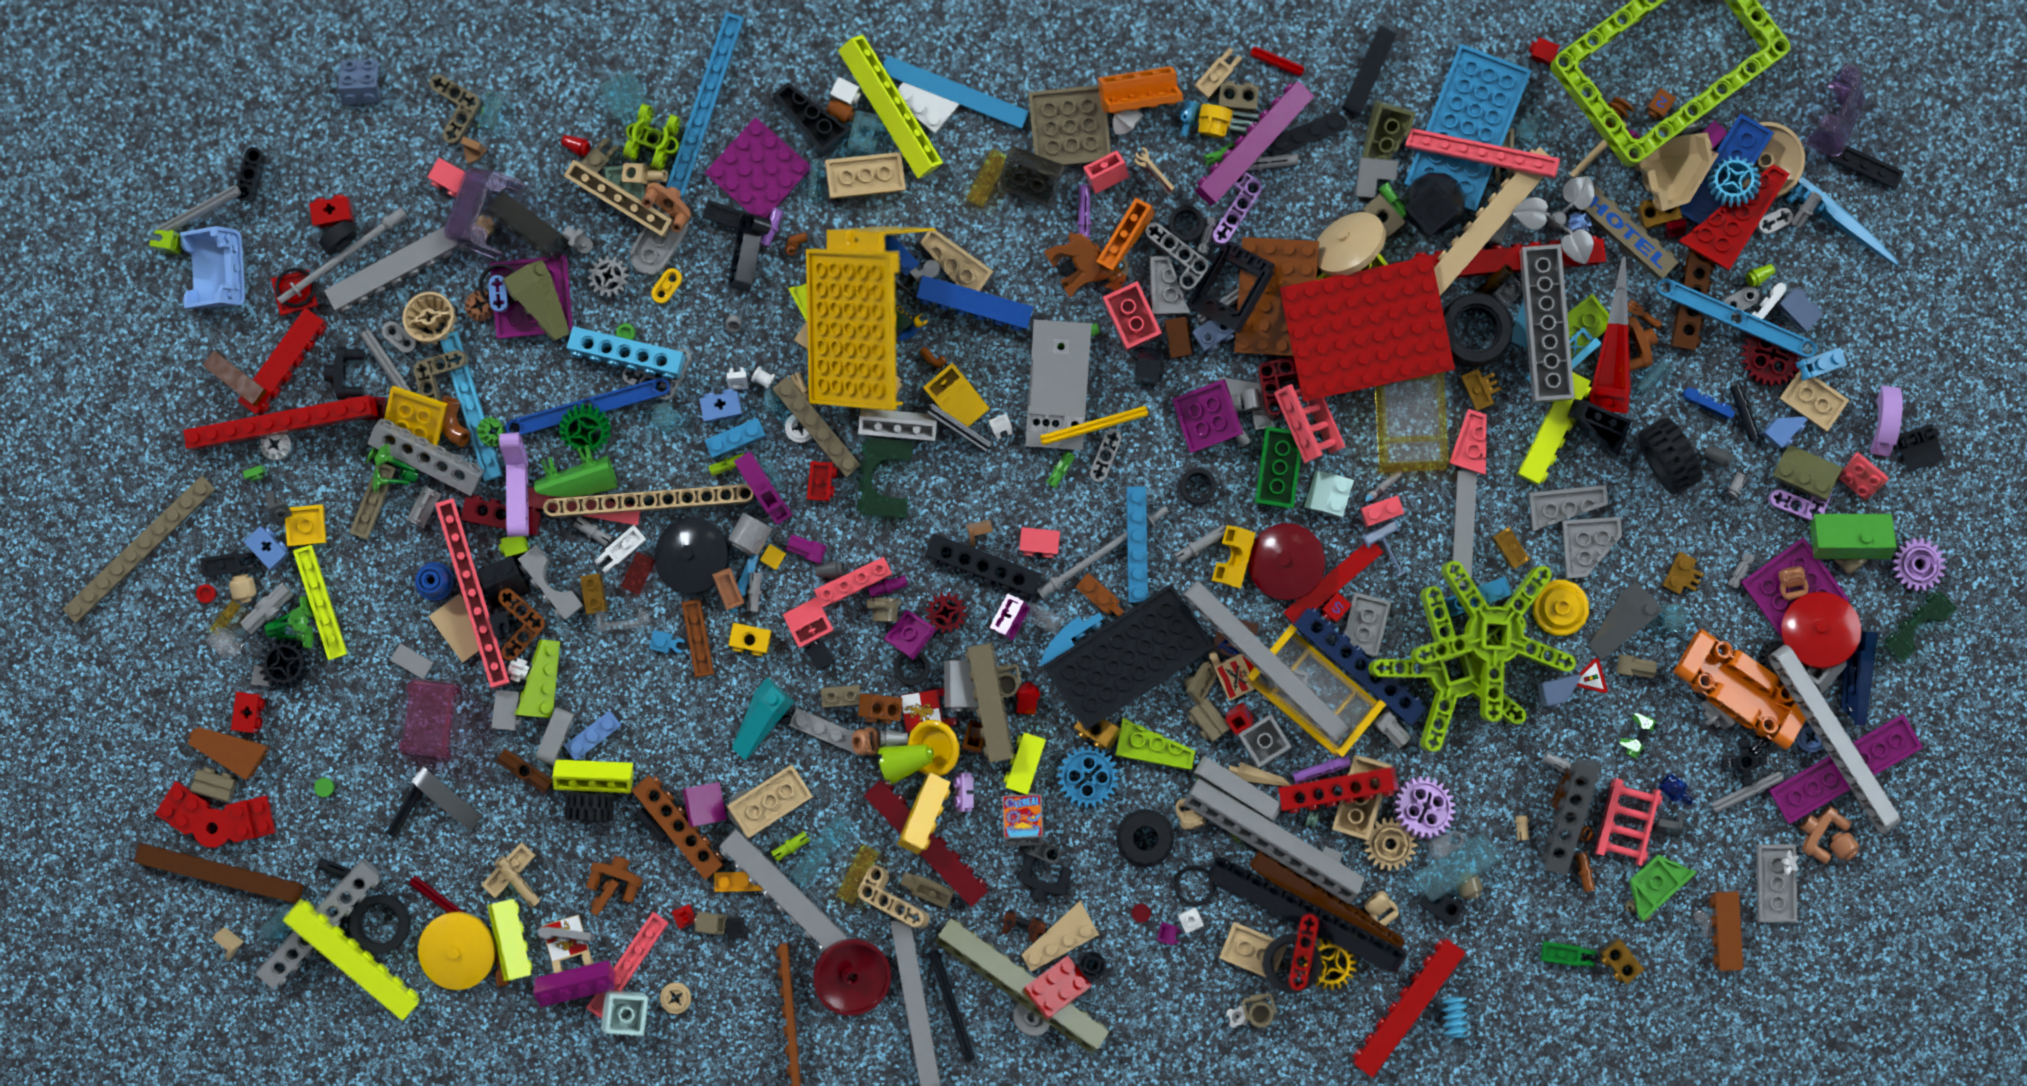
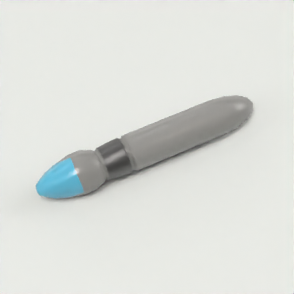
M1402 471L1393 473L1373 491H1370L1365 497V502L1375 499L1377 495L1401 477Z

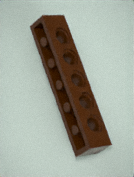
M1688 248L1681 284L1706 295V292H1709L1711 288L1709 276L1714 271L1715 263L1708 259H1705V261L1700 260L1697 253ZM1695 270L1702 273V279H1697L1694 276ZM1677 304L1669 348L1692 353L1700 346L1701 337H1698L1699 330L1703 329L1704 318H1702L1701 313L1696 311L1695 317L1689 316L1687 313L1688 308ZM1685 326L1691 328L1692 334L1690 336L1684 333Z

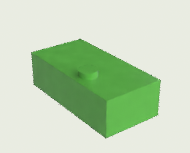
M1814 514L1810 523L1814 559H1892L1897 548L1892 514Z

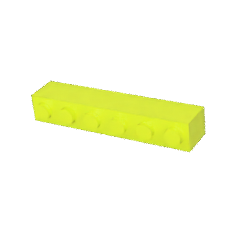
M1572 372L1574 399L1582 400L1583 396L1587 397L1591 390V387H1589L1591 381ZM1574 399L1571 401L1552 402L1517 476L1535 485L1545 482L1549 474L1546 470L1549 465L1552 466L1557 458L1555 452L1557 448H1562L1566 440L1563 436L1566 431L1569 432L1574 424L1567 417Z

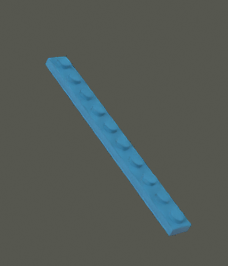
M725 12L666 188H677L682 198H684L744 22V17Z

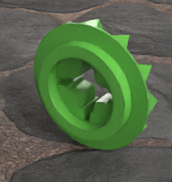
M492 416L482 419L477 426L479 439L489 447L499 446V435L507 432L504 431V424H501L499 419H494ZM491 429H496L494 434H487Z

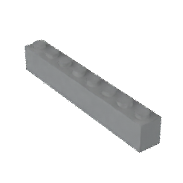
M459 218L324 291L336 312H348L352 309L351 306L356 303H365L371 295H379L385 292V288L388 286H396L402 283L403 278L419 274L420 269L436 265L437 260L451 257L454 251L468 248L473 239L463 220Z
M737 828L720 844L722 848L720 852L727 859L731 857L736 862L734 866L740 872L745 871L749 875L748 879L755 886L759 884L764 889L762 893L769 900L773 898L777 902L776 907L782 913L787 912L791 915L790 920L797 927L801 925L805 929L803 933L810 940L815 939L819 943L818 948L822 952L832 944L847 939V935Z

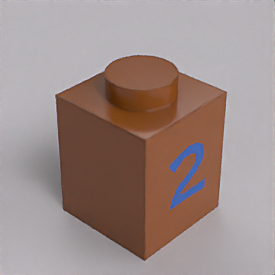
M1660 88L1645 111L1648 112V116L1652 119H1659L1661 121L1676 100V97Z

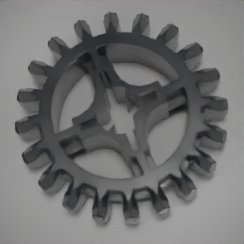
M282 638L281 644L276 639L274 640L275 646L268 643L269 651L267 649L262 650L266 656H259V659L264 660V663L258 664L259 667H264L259 673L261 675L267 674L263 678L264 681L271 679L268 684L269 686H273L276 683V689H280L283 685V690H288L289 684L294 689V682L301 685L302 681L300 678L305 680L308 678L304 675V672L310 673L311 670L306 668V665H311L312 662L305 659L309 658L310 654L303 655L307 648L302 647L299 649L301 643L297 642L294 645V639H290L288 644L286 638ZM283 649H292L298 656L288 658ZM277 652L278 659L276 663L270 666L271 659ZM283 660L289 662L287 668L279 667ZM300 662L297 673L292 676L293 666ZM281 670L286 675L287 680H279L271 672Z

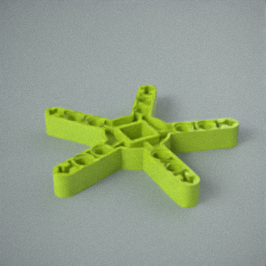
M1450 561L1442 565V576L1466 611L1469 620L1466 623L1463 635L1416 647L1411 651L1410 657L1415 664H1427L1470 652L1474 658L1481 661L1480 716L1484 721L1496 722L1502 717L1504 662L1511 660L1516 655L1558 672H1568L1574 669L1576 661L1572 655L1524 637V629L1520 618L1550 581L1552 573L1548 567L1539 566L1532 568L1503 607H1489L1460 562ZM1451 567H1454L1453 573H1450ZM1461 581L1466 585L1465 591H1462L1459 587ZM1527 585H1529L1532 589L1530 595L1526 593ZM1471 598L1476 600L1474 608L1470 605ZM1516 600L1520 603L1519 610H1516L1514 607ZM1487 625L1502 626L1501 646L1486 645ZM1456 640H1458L1461 643V648L1459 651L1455 648L1454 645ZM1528 644L1532 647L1531 654H1528L1526 651ZM1438 645L1443 648L1441 656L1436 652ZM1546 651L1550 655V659L1548 661L1544 659V653ZM1429 652V655L1419 658V654ZM1557 660H1564V662L1567 663V665L1564 666V663L1556 662V661H1557ZM1491 669L1496 672L1494 679L1489 675ZM1491 688L1495 691V697L1493 699L1489 696V690ZM1495 702V705H1488V703ZM1492 711L1494 715H1489L1488 712Z
M1436 586L1424 588L1421 591L1420 597L1434 642L1455 637L1456 635L1441 589ZM1433 592L1434 596H1432V598H1429L1428 594ZM1435 609H1438L1441 614L1438 619L1434 616ZM1521 617L1520 621L1522 623L1523 629H1525L1526 621L1523 617ZM1497 625L1487 632V645L1501 646V641L1497 638V632H1502V626ZM1441 627L1446 630L1445 637L1440 635ZM1456 640L1454 645L1455 648L1459 651L1461 648V643ZM1440 645L1436 648L1438 655L1441 656L1443 653V648ZM1470 652L1427 664H1418L1420 666L1418 674L1413 669L1415 663L1409 659H1378L1370 662L1368 670L1374 677L1426 678L1430 687L1436 692L1420 740V745L1425 751L1435 752L1442 747L1457 697L1470 694L1480 702L1482 662L1474 658ZM1459 657L1465 677L1450 681L1444 662ZM1397 663L1400 664L1402 668L1399 674L1395 671V665ZM1376 666H1387V670H1376ZM1491 688L1489 690V696L1493 699L1495 697V691ZM1503 694V714L1501 718L1509 724L1523 723L1526 719L1525 710ZM1441 701H1444L1446 703V709L1444 711L1440 709ZM1495 702L1488 703V705H1495ZM1511 712H1517V719H1514L1515 716ZM1436 719L1440 721V728L1438 730L1434 727ZM1429 740H1431L1434 743L1433 746H1431V744L1428 743Z

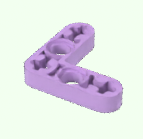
M1783 490L1773 491L1768 498L1771 506L1812 521L1813 518L1810 510H1813L1816 504L1812 503L1813 501L1823 504L1822 506L1819 505L1816 509V512L1819 514L1825 513L1829 499L1826 503L1810 496L1809 500H1806ZM1780 494L1781 499L1788 500L1786 507H1784L1785 502L1780 501L1776 503L1774 496ZM1794 500L1801 503L1799 511H1794L1791 508V503Z

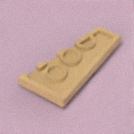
M937 230L928 231L920 242L956 285L981 291L994 272Z
M1081 900L1021 954L1030 972L1099 935Z

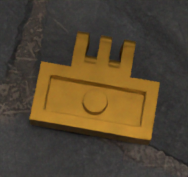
M1478 368L1460 377L1475 411L1493 405L1494 401L1491 395L1502 390L1501 386L1495 389L1492 387L1499 383L1498 379L1492 382L1489 380L1496 376L1494 372L1482 377Z
M1679 551L1662 587L1678 595L1681 594L1684 587L1696 592L1698 588L1691 585V583L1700 585L1701 581L1694 577L1695 575L1700 578L1704 576L1703 573L1693 569L1697 560Z

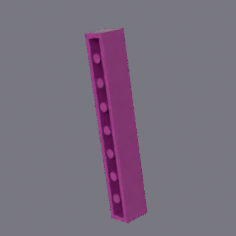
M1296 81L1294 84L1290 82L1282 90L1284 94L1281 97L1277 96L1270 103L1272 107L1269 110L1265 109L1258 116L1260 120L1257 123L1253 122L1246 129L1248 133L1244 137L1241 135L1234 142L1236 146L1232 150L1228 149L1221 156L1223 160L1212 165L1209 169L1211 173L1207 177L1204 175L1197 182L1199 186L1194 191L1210 207L1218 202L1313 99L1314 96L1299 81Z

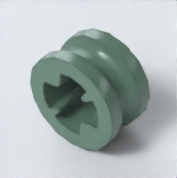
M1309 810L1305 822L1306 827L1311 825L1315 829L1319 812L1313 813L1312 810Z

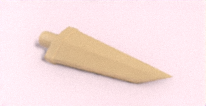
M1240 762L1239 767L1229 765L1228 768L1230 772L1246 782L1291 786L1285 778Z

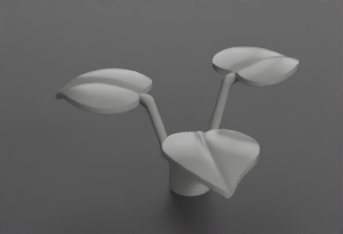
M1588 176L1576 177L1565 183L1562 193L1564 199L1570 202V204L1562 211H1557L1550 215V213L1546 212L1548 207L1546 201L1537 197L1521 202L1513 210L1512 214L1528 229H1540L1548 220L1550 227L1560 228L1568 232L1569 235H1565L1561 239V247L1564 253L1575 262L1581 264L1588 262L1594 244L1592 236L1583 229H1578L1573 233L1571 229L1564 226L1567 220L1565 213L1573 205L1577 209L1583 210L1590 206L1593 201L1594 185Z

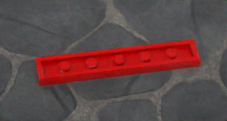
M1364 543L1321 579L1312 592L1299 598L1283 614L1293 624L1306 608H1319L1379 557L1383 551L1376 543L1371 544L1370 548H1367Z

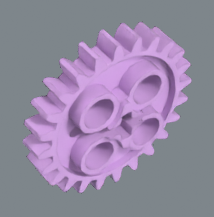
M1420 776L1416 782L1412 778L1410 783L1405 782L1403 784L1404 788L1400 787L1399 793L1394 796L1398 801L1393 802V805L1398 808L1393 813L1399 814L1395 820H1401L1402 823L1399 827L1406 826L1405 833L1411 830L1412 837L1419 834V839L1426 836L1427 840H1429L1432 835L1436 838L1439 836V833L1443 834L1446 832L1445 829L1450 828L1448 822L1454 821V818L1450 815L1456 813V811L1451 809L1455 806V803H1450L1449 801L1453 796H1447L1449 789L1443 790V783L1439 786L1436 785L1437 779L1430 782L1429 777H1426L1423 781ZM1415 792H1419L1422 795V799H1418ZM1428 793H1430L1431 796H1430L1429 800L1427 801ZM1433 799L1439 802V807L1433 804ZM1426 803V805H1425V810H1426V811L1422 814V812H1423V810H1424V807H1423L1422 805ZM1409 809L1415 811V817L1410 815ZM1427 817L1433 820V825L1427 822Z

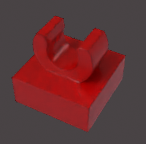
M690 904L671 911L678 929L694 923L695 914Z

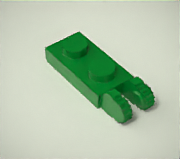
M1542 941L1540 960L1574 966L1594 967L1595 962L1581 960V953L1596 955V950Z

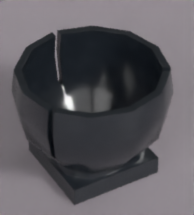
M1428 172L1414 179L1406 190L1404 209L1411 223L1423 232L1428 233L1429 236L1433 233H1443L1455 227L1465 213L1466 196L1460 183L1457 184L1458 181L1448 174Z

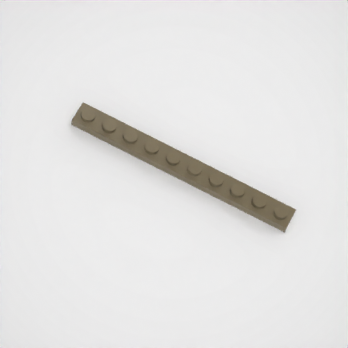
M203 475L200 476L62 610L75 623L80 622L217 489Z

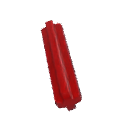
M1252 47L1251 57L1299 77L1303 74L1304 66L1259 47Z

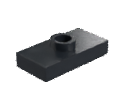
M707 200L702 219L738 230L739 221L744 211Z

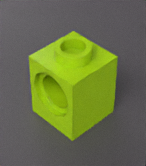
M526 536L500 539L502 543L499 544L500 552L506 558L511 555L514 557L523 555L530 550Z

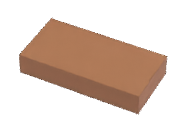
M730 567L712 574L726 610L744 604Z

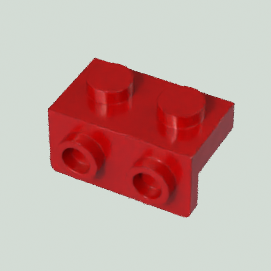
M810 462L807 500L830 502V498H834L835 486H832V479H836L837 467H834L833 462Z

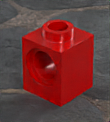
M1538 37L1536 42L1532 41L1528 52L1531 53L1529 59L1550 67L1560 45Z

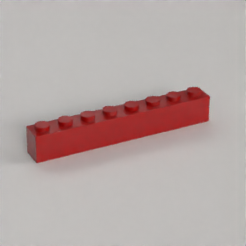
M1440 939L1436 943L1434 953L1428 955L1422 962L1423 968L1420 972L1418 970L1415 971L1411 977V984L1408 987H1403L1399 993L1401 996L1399 1000L1391 1003L1387 1009L1389 1012L1387 1016L1379 1019L1375 1025L1377 1027L1373 1034L1370 1032L1364 1040L1366 1044L1363 1048H1358L1353 1054L1352 1058L1354 1060L1352 1062L1372 1078L1466 954L1449 939Z

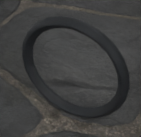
M299 267L284 270L278 276L275 283L277 297L281 296L279 284L284 275L293 271L302 272L307 276L310 273ZM315 281L311 283V293L305 301L296 304L286 301L283 304L295 308L306 305L315 294Z
M1190 865L1183 868L1177 874L1174 890L1179 900L1189 906H1200L1208 902L1213 896L1215 882L1211 881L1210 893L1204 900L1190 902L1184 899L1178 889L1179 879L1182 874L1191 869L1201 870L1207 875L1209 872L1202 866Z

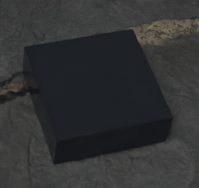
M744 917L726 920L725 927L728 940L748 936Z

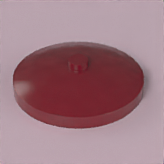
M1293 523L1276 524L1259 534L1252 545L1248 561L1249 572L1255 585L1266 595L1278 600L1287 601L1302 598L1312 592L1320 583L1326 566L1325 552L1319 539L1310 530Z
M856 938L844 939L829 946L818 958L813 971V985L820 1001L831 1011L847 1016L860 1015L875 1008L887 994L891 981L890 966L883 952L873 943Z

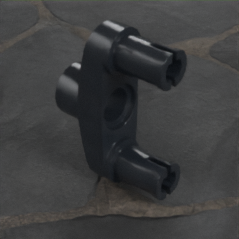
M338 347L334 365H324V381L334 383L337 400H345L347 397L364 396L363 387H346L345 385L347 360H365L364 349Z
M1025 855L1021 869L1017 872L1016 879L1032 887L1029 897L1046 902L1048 893L1068 894L1070 888L1068 885L1073 870L1062 867L1057 883L1052 884L1032 877L1031 873L1036 858Z

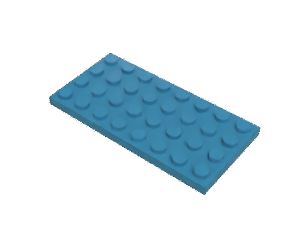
M1460 43L1425 131L1502 147L1532 70ZM1417 150L1404 185L1409 187L1414 179L1428 172L1446 173L1458 181L1457 184L1460 183L1466 196L1465 209L1476 213L1494 166Z

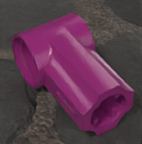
M792 534L786 550L821 564L827 546Z

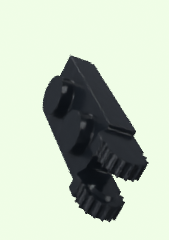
M253 552L200 558L202 577L240 573L245 570L257 569V564L241 565V559H251L256 556Z

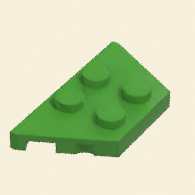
M1661 855L1653 857L1628 880L1639 920L1642 922L1693 877L1696 871L1685 868L1677 862L1669 861Z

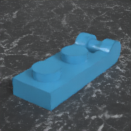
M1841 347L1795 363L1797 369L1800 368L1802 381L1848 365Z

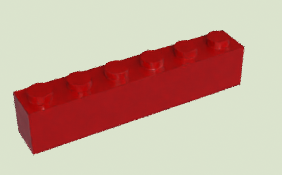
M304 308L253 378L256 383L267 390L266 394L257 406L252 405L242 396L237 401L258 416L265 414L270 408L269 403L272 399H276L282 390L280 388L292 378L293 370L303 363L304 355L307 351L310 352L314 348L317 337H321L325 333L328 323L307 308Z

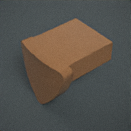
M463 136L461 144L464 146L465 158L467 163L472 164L486 153L487 148L481 143Z
M990 520L966 525L971 547L976 546L974 536L993 532Z

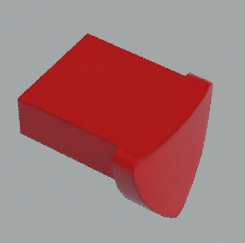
M1027 682L1017 690L1018 703L1016 713L1036 715L1037 699H1040V693L1033 683Z

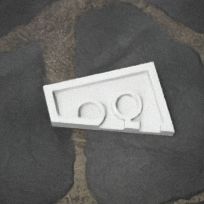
M904 82L897 89L914 117L934 134L938 132L960 106L958 103Z

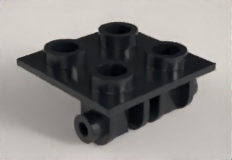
M1932 423L1899 434L1897 441L1908 472L1945 460L1937 438L1939 431L1933 427Z

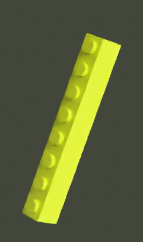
M864 35L851 38L838 50L842 59L849 67L852 75L859 83L862 91L869 99L872 107L877 112L917 178L919 179L931 174L943 164V161Z
M300 899L285 915L283 921L402 1021L417 1006L420 998L415 990L405 987L403 985L404 982L398 976H392L384 964H378L373 960L374 957L371 953L361 950L359 944L352 938L348 939L340 927H334L330 924L329 919L324 914L317 913L310 902Z

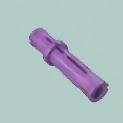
M1079 185L1078 233H1083L1090 238V226H1092L1090 221L1091 185Z
M1348 755L1334 760L1329 759L1325 763L1293 772L1295 783L1299 784L1326 774H1335L1336 771L1351 767V762Z

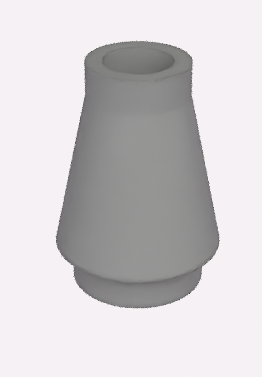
M889 729L880 731V746L908 744V733Z

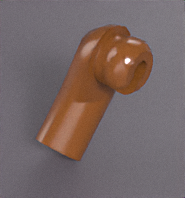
M806 232L788 238L784 248L787 255H795L799 244L808 241Z
M923 347L919 351V354L928 364L938 369L944 368L943 366L947 364V360L942 355L936 359L927 347Z

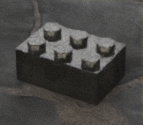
M1012 146L1006 157L997 188L1051 208L1066 166Z

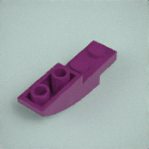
M751 451L734 460L754 495L776 525L793 515Z

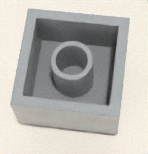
M1271 714L1237 735L1257 768L1292 747Z

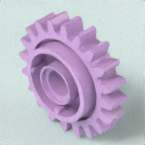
M1913 538L1911 539V544L1908 541H1904L1905 548L1903 546L1897 547L1900 553L1895 552L1893 554L1897 559L1891 561V563L1896 564V567L1892 568L1891 571L1898 572L1894 578L1901 577L1900 585L1907 583L1906 589H1910L1913 585V591H1918L1920 586V589L1925 591L1926 585L1928 588H1933L1932 582L1940 583L1937 576H1944L1940 570L1946 569V566L1941 565V562L1946 561V559L1939 557L1943 551L1936 552L1938 545L1931 547V540L1924 544V538H1919L1918 543ZM1917 559L1922 562L1920 570L1915 567Z

